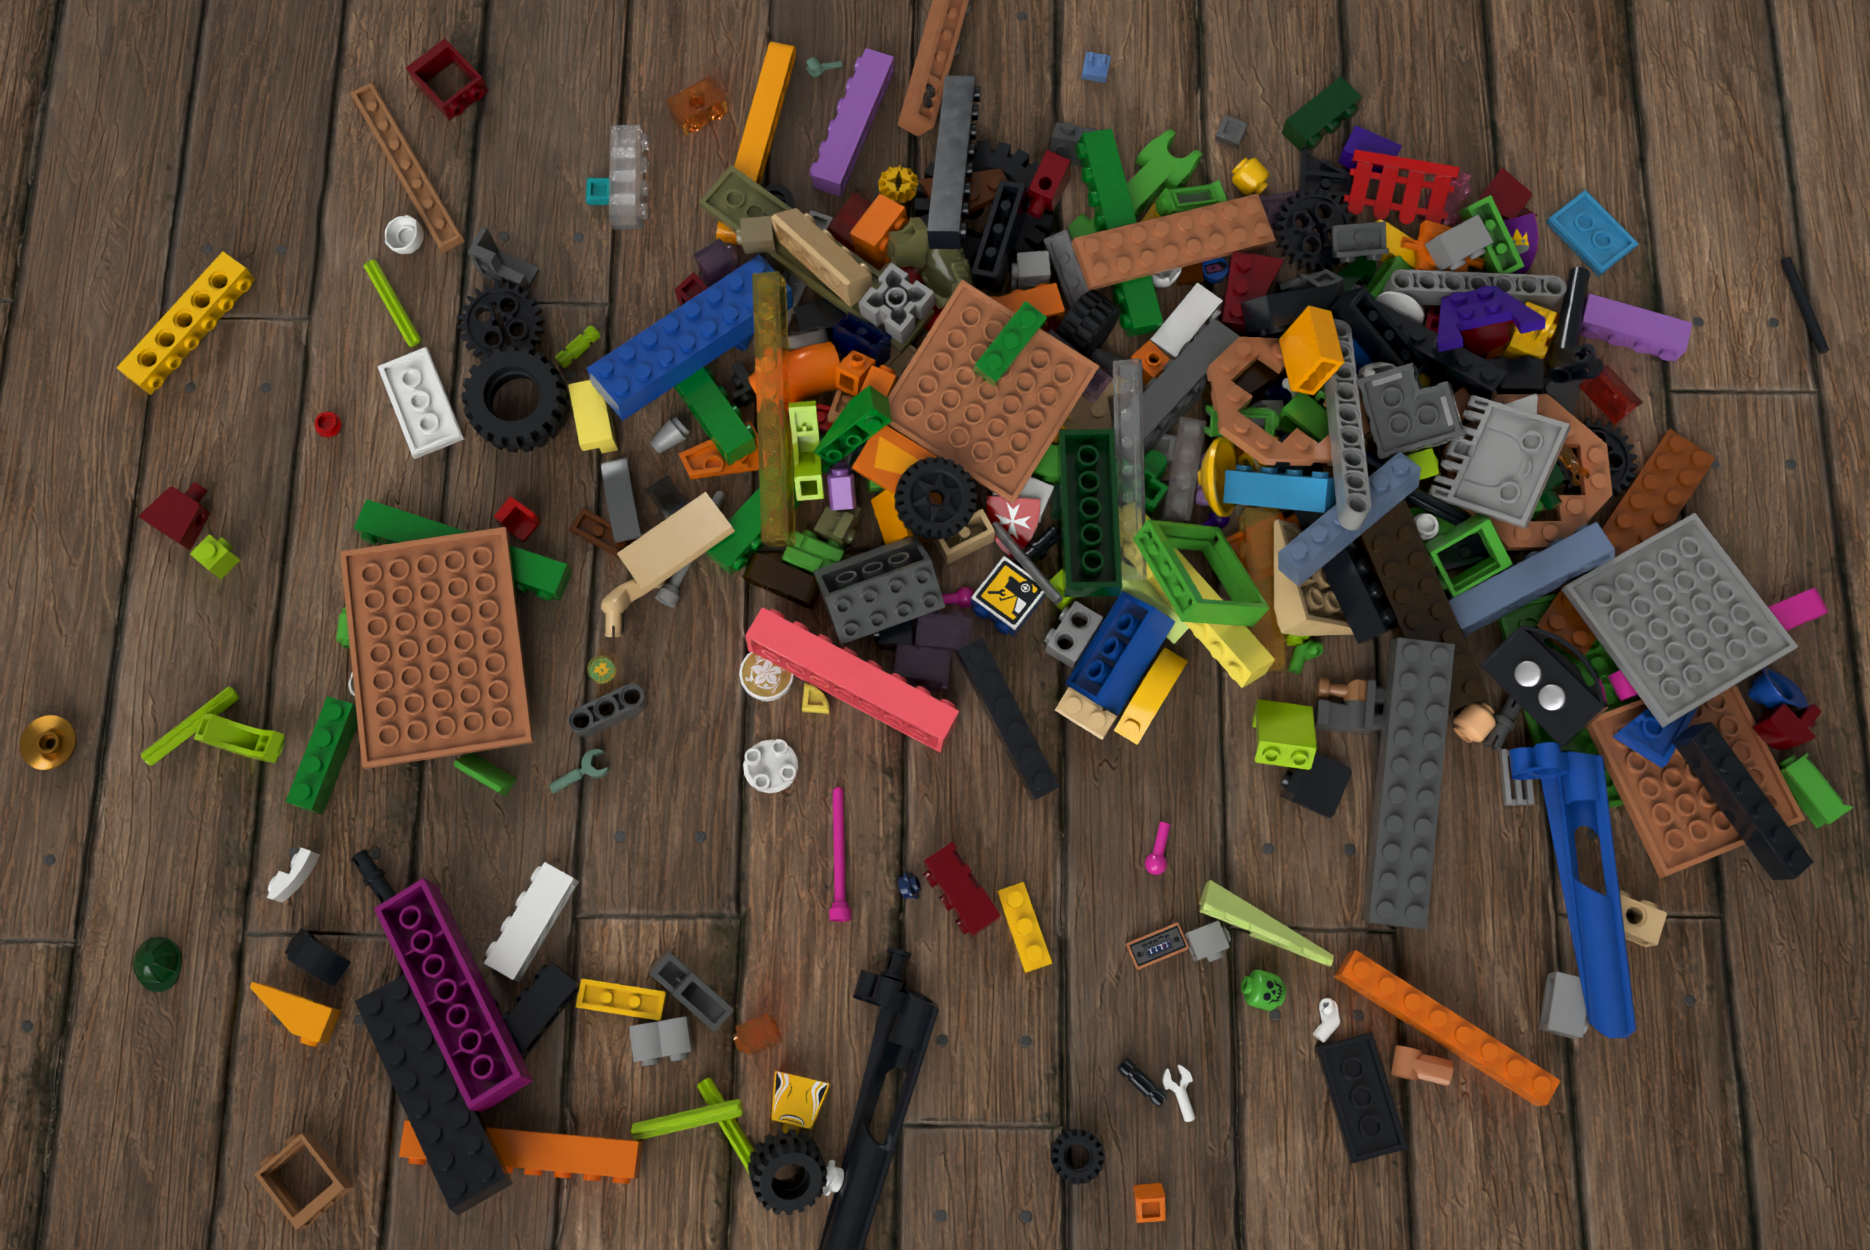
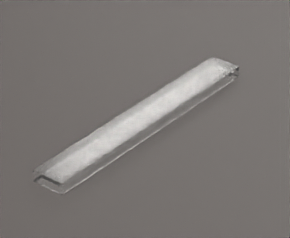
M1142 360L1113 361V394L1122 580H1147L1146 560L1133 540L1134 536L1145 524Z

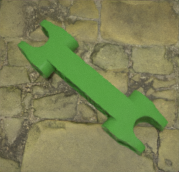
M1172 129L1153 139L1140 152L1135 161V164L1141 170L1127 183L1136 218L1165 188H1183L1201 161L1202 153L1198 150H1194L1184 158H1176L1168 152L1175 141L1176 133ZM1083 213L1068 226L1072 239L1097 233L1094 226V218L1091 220Z

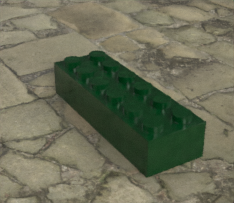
M1114 429L1059 430L1057 449L1064 597L1119 596L1122 589Z

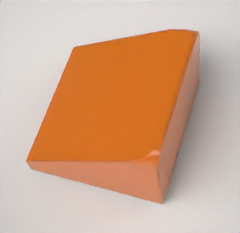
M1161 1183L1134 1185L1133 1195L1136 1222L1166 1221L1163 1185Z

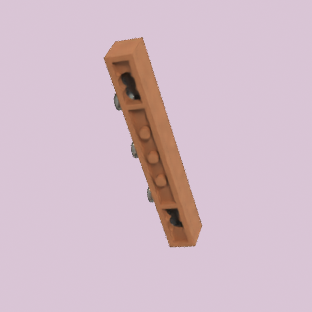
M932 0L897 124L917 137L934 128L943 97L945 75L949 74L952 60L961 49V45L957 42L964 16L972 8V2L969 0Z

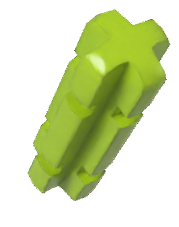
M592 325L588 326L583 331V335L579 334L565 347V351L561 350L555 356L557 363L561 367H568L572 363L571 360L573 358H578L591 346L590 342L594 343L600 338V333Z

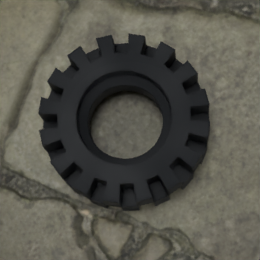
M1071 1129L1063 1132L1056 1138L1051 1148L1050 1158L1053 1169L1059 1177L1077 1185L1089 1183L1098 1177L1099 1172L1104 1167L1105 1155L1103 1153V1146L1096 1136L1082 1129ZM1076 1144L1084 1146L1089 1154L1087 1164L1079 1169L1072 1168L1066 1160L1068 1149Z

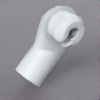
M1324 998L1320 1001L1319 1011L1322 1023L1313 1032V1035L1322 1043L1340 1025L1338 1006L1330 998Z

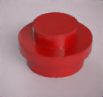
M322 412L315 419V430L320 436L331 438L340 432L342 421L333 412Z

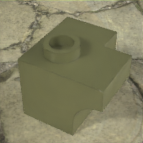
M920 217L910 218L909 223L904 224L902 230L889 232L887 256L897 267L926 265V255L930 251L927 226Z
M826 506L814 528V532L818 539L826 543L828 540L835 541L842 545V549L845 550L848 544L852 545L858 534L856 528L862 519V510L856 506L853 509L836 511Z

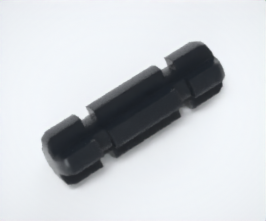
M1124 1059L1117 1067L1118 1071L1124 1077H1129L1128 1081L1145 1097L1149 1096V1100L1156 1107H1160L1167 1100V1094L1161 1088L1157 1089L1156 1084L1142 1070H1137L1135 1068L1136 1065L1130 1059Z

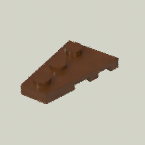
M1001 168L973 172V178H968V182H971V198H966V202H969V214L993 203L1000 180L1008 181ZM933 178L920 179V186L930 202Z

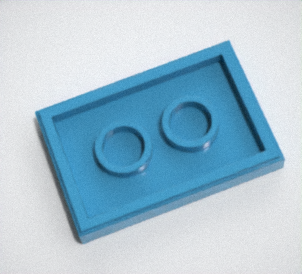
M1586 190L1563 206L1545 222L1598 277L1634 250L1639 244Z

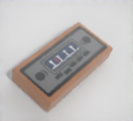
M1178 922L1125 944L1136 971L1190 949Z

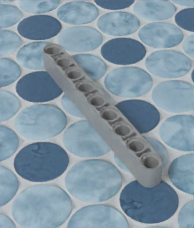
M1338 319L1334 320L1344 363L1327 380L1324 387L1338 521L1342 527L1348 530H1357L1361 528L1371 509V496L1352 330L1347 322Z

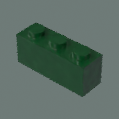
M1340 76L1286 119L1282 134L1300 152L1302 148L1314 149L1320 144L1323 136L1327 133L1333 134L1340 127L1343 120L1346 118L1350 120L1357 114L1362 96Z

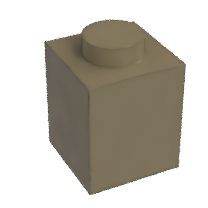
M772 216L740 218V228L736 229L737 244H742L745 254L776 252Z

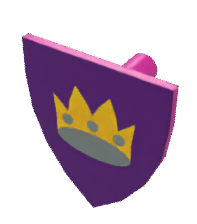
M1535 213L1504 220L1505 226L1524 264V267L1514 271V274H1526L1536 256L1539 235Z

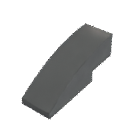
M627 457L601 462L605 496L615 543L640 538L642 535L637 498Z
M668 949L648 970L652 977L714 1032L734 1011L725 1000Z

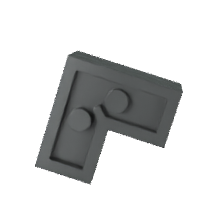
M485 227L480 229L467 251L481 276L492 281H498L501 285H505L507 281L510 283L511 289L518 284L521 287V293L529 290L539 272L537 266L499 250L489 230Z

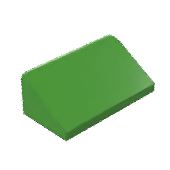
M468 753L453 763L457 769L502 796H507L516 782L515 777L475 753Z

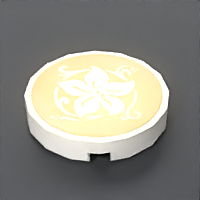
M750 652L741 663L739 672L741 684L751 697L766 702L773 701L787 694L791 688L794 674L761 656Z

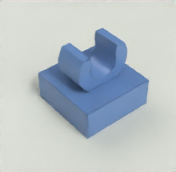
M1086 52L1081 79L1106 83L1111 56Z

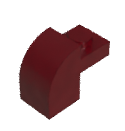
M1783 703L1765 711L1751 728L1769 746L1778 750H1789L1816 737L1810 730L1815 727V719L1822 711L1815 704H1812L1793 713Z

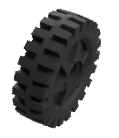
M928 457L911 465L899 479L894 494L895 510L898 512L899 520H902L904 523V527L910 529L916 536L919 535L924 539L933 540L945 539L961 531L971 520L977 505L976 486L974 481H971L969 472H965L963 470L964 467L960 464H955L954 460H945L944 457ZM930 493H938L942 498V503L940 505L931 503L929 500Z

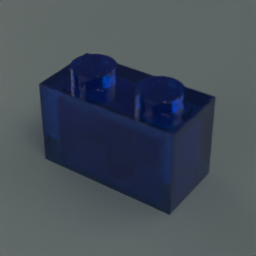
M848 312L833 326L832 344L835 346L836 351L845 357L852 350H855L875 359V367L879 368L880 365H884L890 359L892 335Z

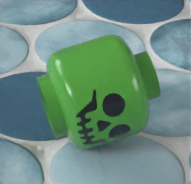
M1257 969L1252 971L1249 976L1243 978L1241 992L1244 993V999L1248 1005L1265 1011H1272L1283 1004L1286 997V986L1278 975Z

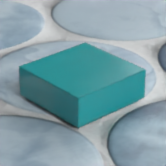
M587 178V205H613L614 181L612 178Z

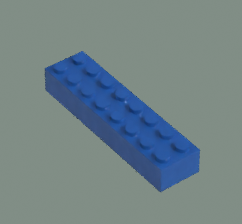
M759 254L587 367L591 384L623 421L792 308V289Z

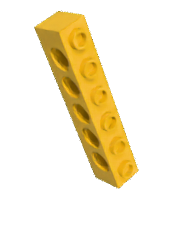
M222 251L116 368L128 379L152 395L155 390L163 385L164 380L171 372L181 365L182 360L190 351L199 345L200 340L208 331L214 329L218 320L232 309L236 300L250 289L255 278L246 267Z

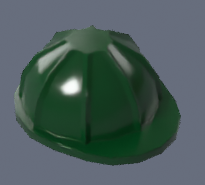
M163 937L151 938L142 943L135 951L132 968L137 979L147 990L156 993L165 992L178 981L182 965V953L178 945L171 939Z

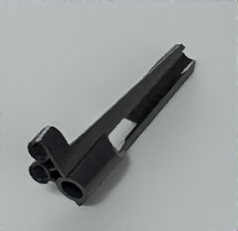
M864 970L860 972L853 998L879 1006L881 1009L841 1167L844 1170V1180L839 1191L834 1193L819 1250L864 1249L939 1011L938 1004L926 995L906 987L902 982ZM893 1068H901L906 1076L883 1145L873 1137L869 1127L886 1074Z

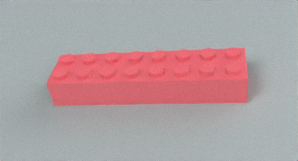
M763 607L761 608L745 635L749 652L761 656L793 673L794 676L941 753L958 719L959 711L955 709L956 706L946 699L937 700L931 696V692L921 686H916L915 688L907 684V680L899 674L892 673L890 675L882 671V667L874 661L867 660L865 662L861 660L853 650L847 647L841 649L833 645V641L822 634L816 636L808 632L809 629L800 622L795 621L791 623L784 619L785 616L775 609L768 611Z

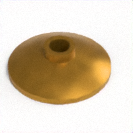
M56 715L39 717L32 721L21 735L19 744L21 756L28 765L39 770L58 768L66 763L74 753L77 743L76 732L72 724L62 717ZM56 740L55 746L50 749V743Z

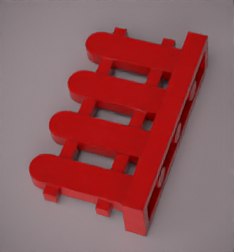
M1355 149L1352 163H1357L1356 169L1351 168L1349 174L1354 176L1350 195L1344 196L1343 201L1348 202L1347 209L1349 213L1357 216L1363 211L1365 205L1374 207L1373 215L1377 220L1386 219L1389 210L1399 211V220L1404 225L1411 224L1416 214L1426 216L1425 220L1441 224L1442 219L1447 220L1448 213L1443 212L1448 192H1454L1455 186L1450 185V182L1457 179L1460 167ZM1372 167L1383 168L1382 173L1372 172ZM1398 171L1409 172L1408 178L1398 176ZM1424 176L1435 177L1434 182L1424 181ZM1370 179L1380 180L1376 200L1366 198ZM1396 183L1406 185L1402 205L1391 203ZM1422 188L1432 189L1428 209L1417 207Z

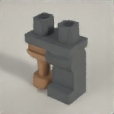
M1318 677L1316 699L1319 700L1314 705L1313 715L1315 730L1368 735L1371 731H1381L1383 714L1374 713L1375 704L1384 705L1386 688L1376 686V681L1374 680L1364 681L1356 679L1349 684H1330L1329 678ZM1329 695L1344 698L1343 704L1330 703L1326 699Z

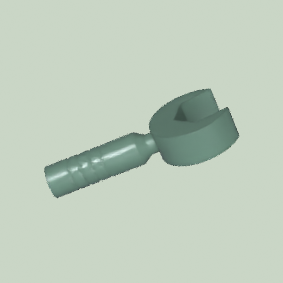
M600 749L588 751L582 758L581 769H575L548 784L553 794L580 780L584 774L592 778L604 777L610 771V768L596 770L592 765L594 758L605 752Z

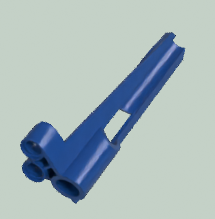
M1556 742L1536 744L1533 748L1509 750L1512 779H1541L1589 1024L1608 1038H1627L1636 1030L1603 756L1561 751V745ZM1580 826L1591 828L1600 839L1606 895L1591 889L1580 881L1574 835L1576 829Z

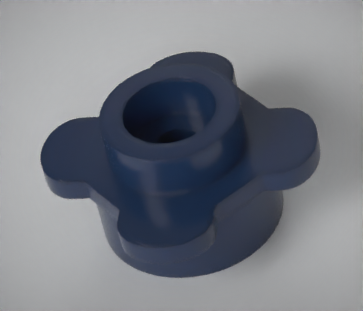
M905 871L903 873L904 876L898 878L900 892L904 899L915 898L917 900L920 898V881L912 872L908 873Z

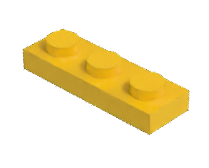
M1024 882L998 890L997 894L1024 972L1027 973L1052 964Z
M581 978L575 1007L662 1021L667 992Z

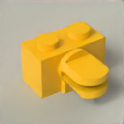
M1527 301L1524 305L1545 318V329L1520 334L1514 324L1509 336L1510 340L1507 342L1502 356L1508 359H1520L1524 356L1543 359L1548 350V346L1544 345L1546 339L1552 337L1557 324L1553 323L1556 312Z

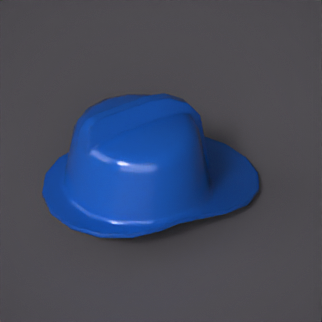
M1768 667L1763 668L1762 672L1752 681V688L1748 692V696L1758 704L1765 705L1769 709H1773L1783 703L1799 708L1807 706V700L1796 684L1786 676Z

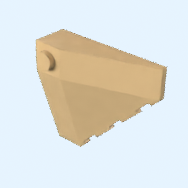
M1279 519L1274 521V609L1277 625L1281 633L1296 636L1354 635L1322 568L1299 587L1278 570V552L1301 534L1302 530L1292 522Z

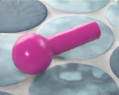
M961 587L956 593L942 594L944 604L957 603L962 608H969L972 606L971 597L975 591L970 587Z
M1159 822L1153 853L1149 854L1145 859V868L1153 875H1159L1167 868L1164 851L1171 825L1167 822Z

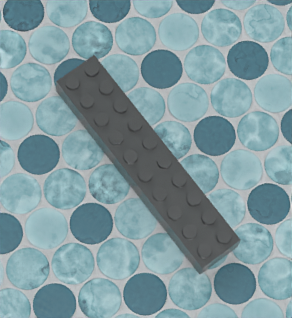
M1395 638L1390 641L1362 920L1366 922L1427 930L1455 644L1407 638Z

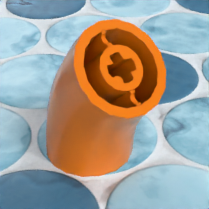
M830 341L800 347L762 365L748 376V380L760 400L777 415H782L789 409V403H795L796 400L804 401L813 396L837 390L835 388L836 366L840 363L838 353Z

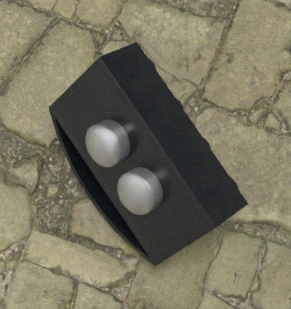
M1520 626L1480 664L1561 746H1567L1609 707L1602 681L1590 660L1572 643L1552 632L1539 628ZM1551 638L1577 655L1592 675L1595 682L1594 685L1588 686L1577 667L1563 654L1547 646L1545 640Z

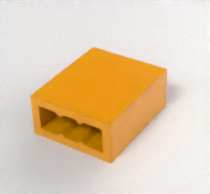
M1308 305L1279 339L1291 391L1314 396L1344 363L1332 312L1329 310Z

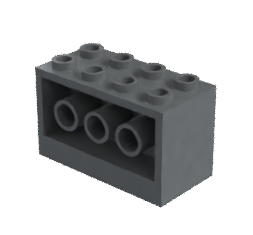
M916 535L813 571L829 619L841 645L945 608L932 561Z

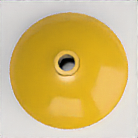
M1218 436L1210 444L1203 458L1201 469L1198 471V483L1202 486L1203 495L1212 511L1219 517H1228L1234 510L1235 504L1223 503L1225 471L1236 470L1238 463L1233 443L1224 436Z

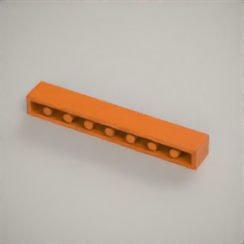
M1357 950L1351 951L1346 955L1334 976L1535 1106H1547L1561 1081Z
M404 1120L399 1157L408 1158L409 1164L426 1165V1156L410 1121ZM486 1127L508 1173H513L514 1168H524V1174L542 1176L543 1170L554 1171L553 1177L571 1178L572 1173L583 1174V1180L601 1181V1176L613 1177V1183L630 1184V1178H639L643 1141Z

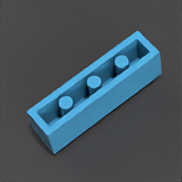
M1236 465V470L1225 471L1223 503L1326 513L1336 505L1334 478H1329V472L1312 471V476L1303 475V470L1286 469V474L1277 473L1278 468L1261 467V471H1252L1253 466Z

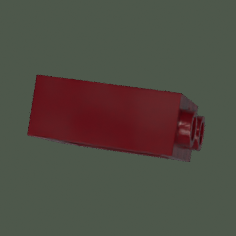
M445 38L406 67L412 82L449 121L455 116L461 115L468 106L480 100L488 92L483 77ZM453 62L471 82L447 101L443 102L426 82Z

